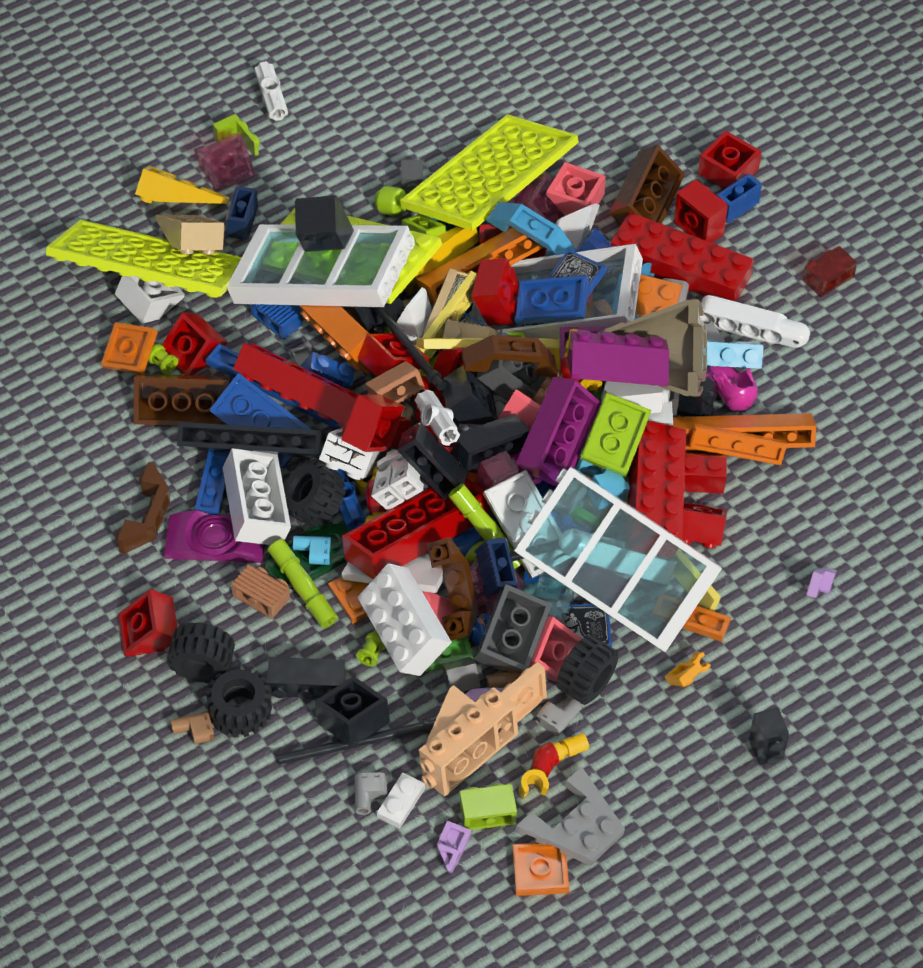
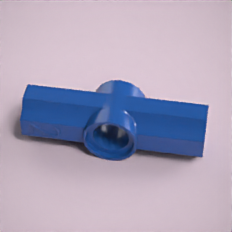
M339 468L334 471L343 477L345 495L342 498L343 503L339 506L338 512H340L347 530H354L365 524L366 516L355 495V487L349 482L345 471Z

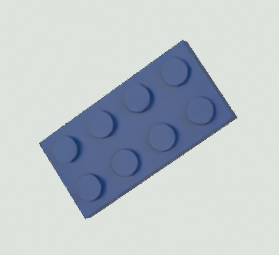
M239 373L209 410L227 425L312 430ZM278 456L279 465L285 468L293 457Z

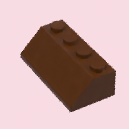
M658 144L639 151L609 212L610 215L620 225H622L629 212L662 224L685 173Z
M137 374L134 377V424L179 426V422L227 425L209 410L232 382V377Z

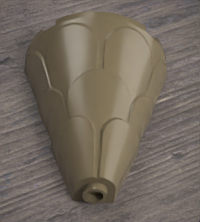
M698 299L685 300L655 313L651 312L630 322H621L597 332L600 334L602 332H612L615 335L623 336L635 334L646 338L659 336L666 339L669 347L668 386L659 387L685 396L701 395L703 386H700V382L705 381L707 372L706 323L700 320V316H704V311Z

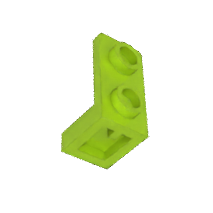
M236 114L213 124L214 140L218 145L238 136L254 157L259 155L258 146H260L258 137L249 131L244 120L241 121Z

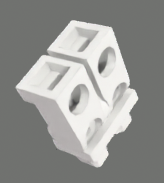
M393 449L387 452L386 457L377 462L379 469L376 473L371 496L387 511L401 504L405 499L408 500L423 491L424 484L420 481V474L397 450Z

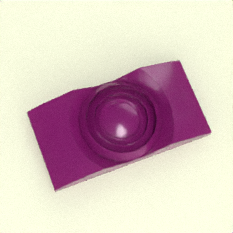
M199 510L169 515L164 559L262 563L264 544L235 541L231 514L211 515Z

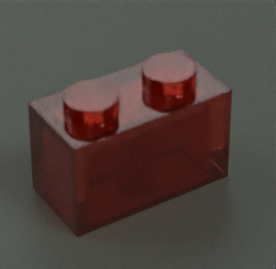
M838 246L833 250L826 251L818 259L811 260L806 264L803 282L821 298L855 277L857 261L841 246Z

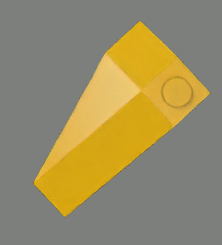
M147 166L143 169L135 192L136 195L140 196L139 199L141 201L151 204L152 201L227 204L230 200V197L208 188L201 187L199 189L191 181L182 179L177 181L175 180L176 175L152 166Z
M457 226L436 236L440 237L442 246L405 287L406 294L410 296L419 292L420 289L416 279L468 252L478 243L477 228L471 231Z

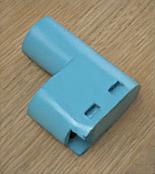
M294 536L293 550L310 551L309 564L329 565L331 537Z

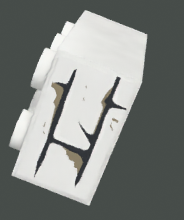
M343 428L329 432L319 460L325 462V466L330 469L338 470L340 468L346 471V475L353 479L360 480L372 475L377 462L386 457L387 452H389V450L364 452L342 441Z

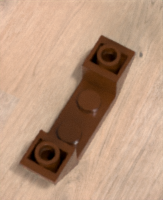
M491 335L462 349L461 352L464 371L488 372L492 360L531 362L534 376L557 377L558 375L554 355L538 338Z
M148 462L145 471L142 470L139 476V484L142 485L143 495L151 496L150 510L144 514L142 523L125 519L122 528H118L115 541L118 542L120 553L125 554L155 540L170 504L169 487L152 462Z
M451 538L428 543L427 547L432 568L443 569L452 612L451 615L442 617L444 630L451 641L471 635L478 614L469 562Z

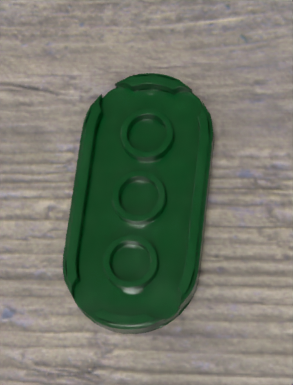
M326 522L322 526L313 527L298 535L331 537L329 565L309 564L310 551L293 550V538L286 543L295 556L300 559V565L312 580H315L347 562L345 560L342 536L352 530H347L345 524L342 523L339 525L333 524V522ZM269 553L266 561V571L269 576L274 579L280 578L284 580L290 589H294L286 574L281 573L279 566Z

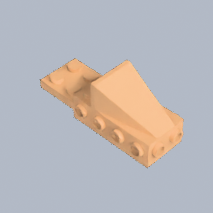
M538 662L535 663L531 668L525 669L521 676L513 683L507 684L502 692L493 687L487 693L481 694L476 702L453 685L447 693L426 744L419 749L422 780L425 785L431 789H436L445 797L518 735L517 723L547 698L545 667Z

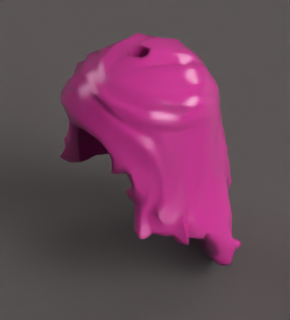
M707 366L706 377L716 382L715 391L727 408L738 412L747 410V408L752 406L758 395V387L752 377L751 368L738 372L734 367Z

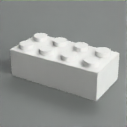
M232 448L223 466V473L235 541L271 545L277 540H285L291 529L278 455Z
M388 563L358 596L361 605L399 672L421 676L452 643L409 568Z

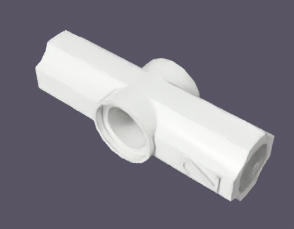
M267 61L260 62L255 67V74L262 93V101L265 103L271 119L275 121L283 120L288 115V110L281 92L280 81L276 76L273 64H269Z
M425 390L422 393H418L415 402L422 413V424L431 427L441 444L449 446L451 443L457 442L460 433L453 422L452 410L444 408L433 391Z

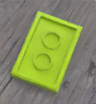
M606 392L580 459L626 477L652 410Z

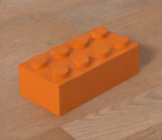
M299 305L303 310L300 314L309 323L313 321L310 326L319 335L321 334L331 347L336 348L338 346L336 351L344 359H347L357 372L362 370L367 376L372 373L358 359L362 345L369 333L341 306Z

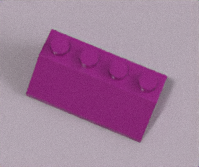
M588 330L571 331L567 353L571 378L668 386L669 347L666 339L659 336L639 337L635 334L615 335L612 332H602L600 334L591 333Z
M553 377L516 464L524 471L527 470L529 475L557 487L559 483L555 480L563 468L568 471L571 466L575 467L601 402L576 380Z

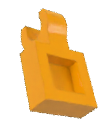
M695 652L687 662L679 663L664 677L668 685L688 686L700 672L707 671L711 666L710 663L703 662L700 665V659L705 655L704 652Z

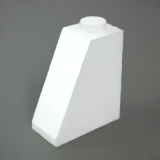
M607 381L601 396V404L607 392L652 410L651 413H660L664 403L668 404L670 390L657 385Z

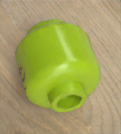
M384 186L375 194L374 204L379 213L394 217L400 216L407 210L401 208L400 200L406 196V192L401 188Z

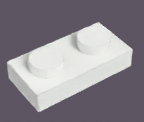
M402 773L379 808L377 818L400 829L425 790V783Z

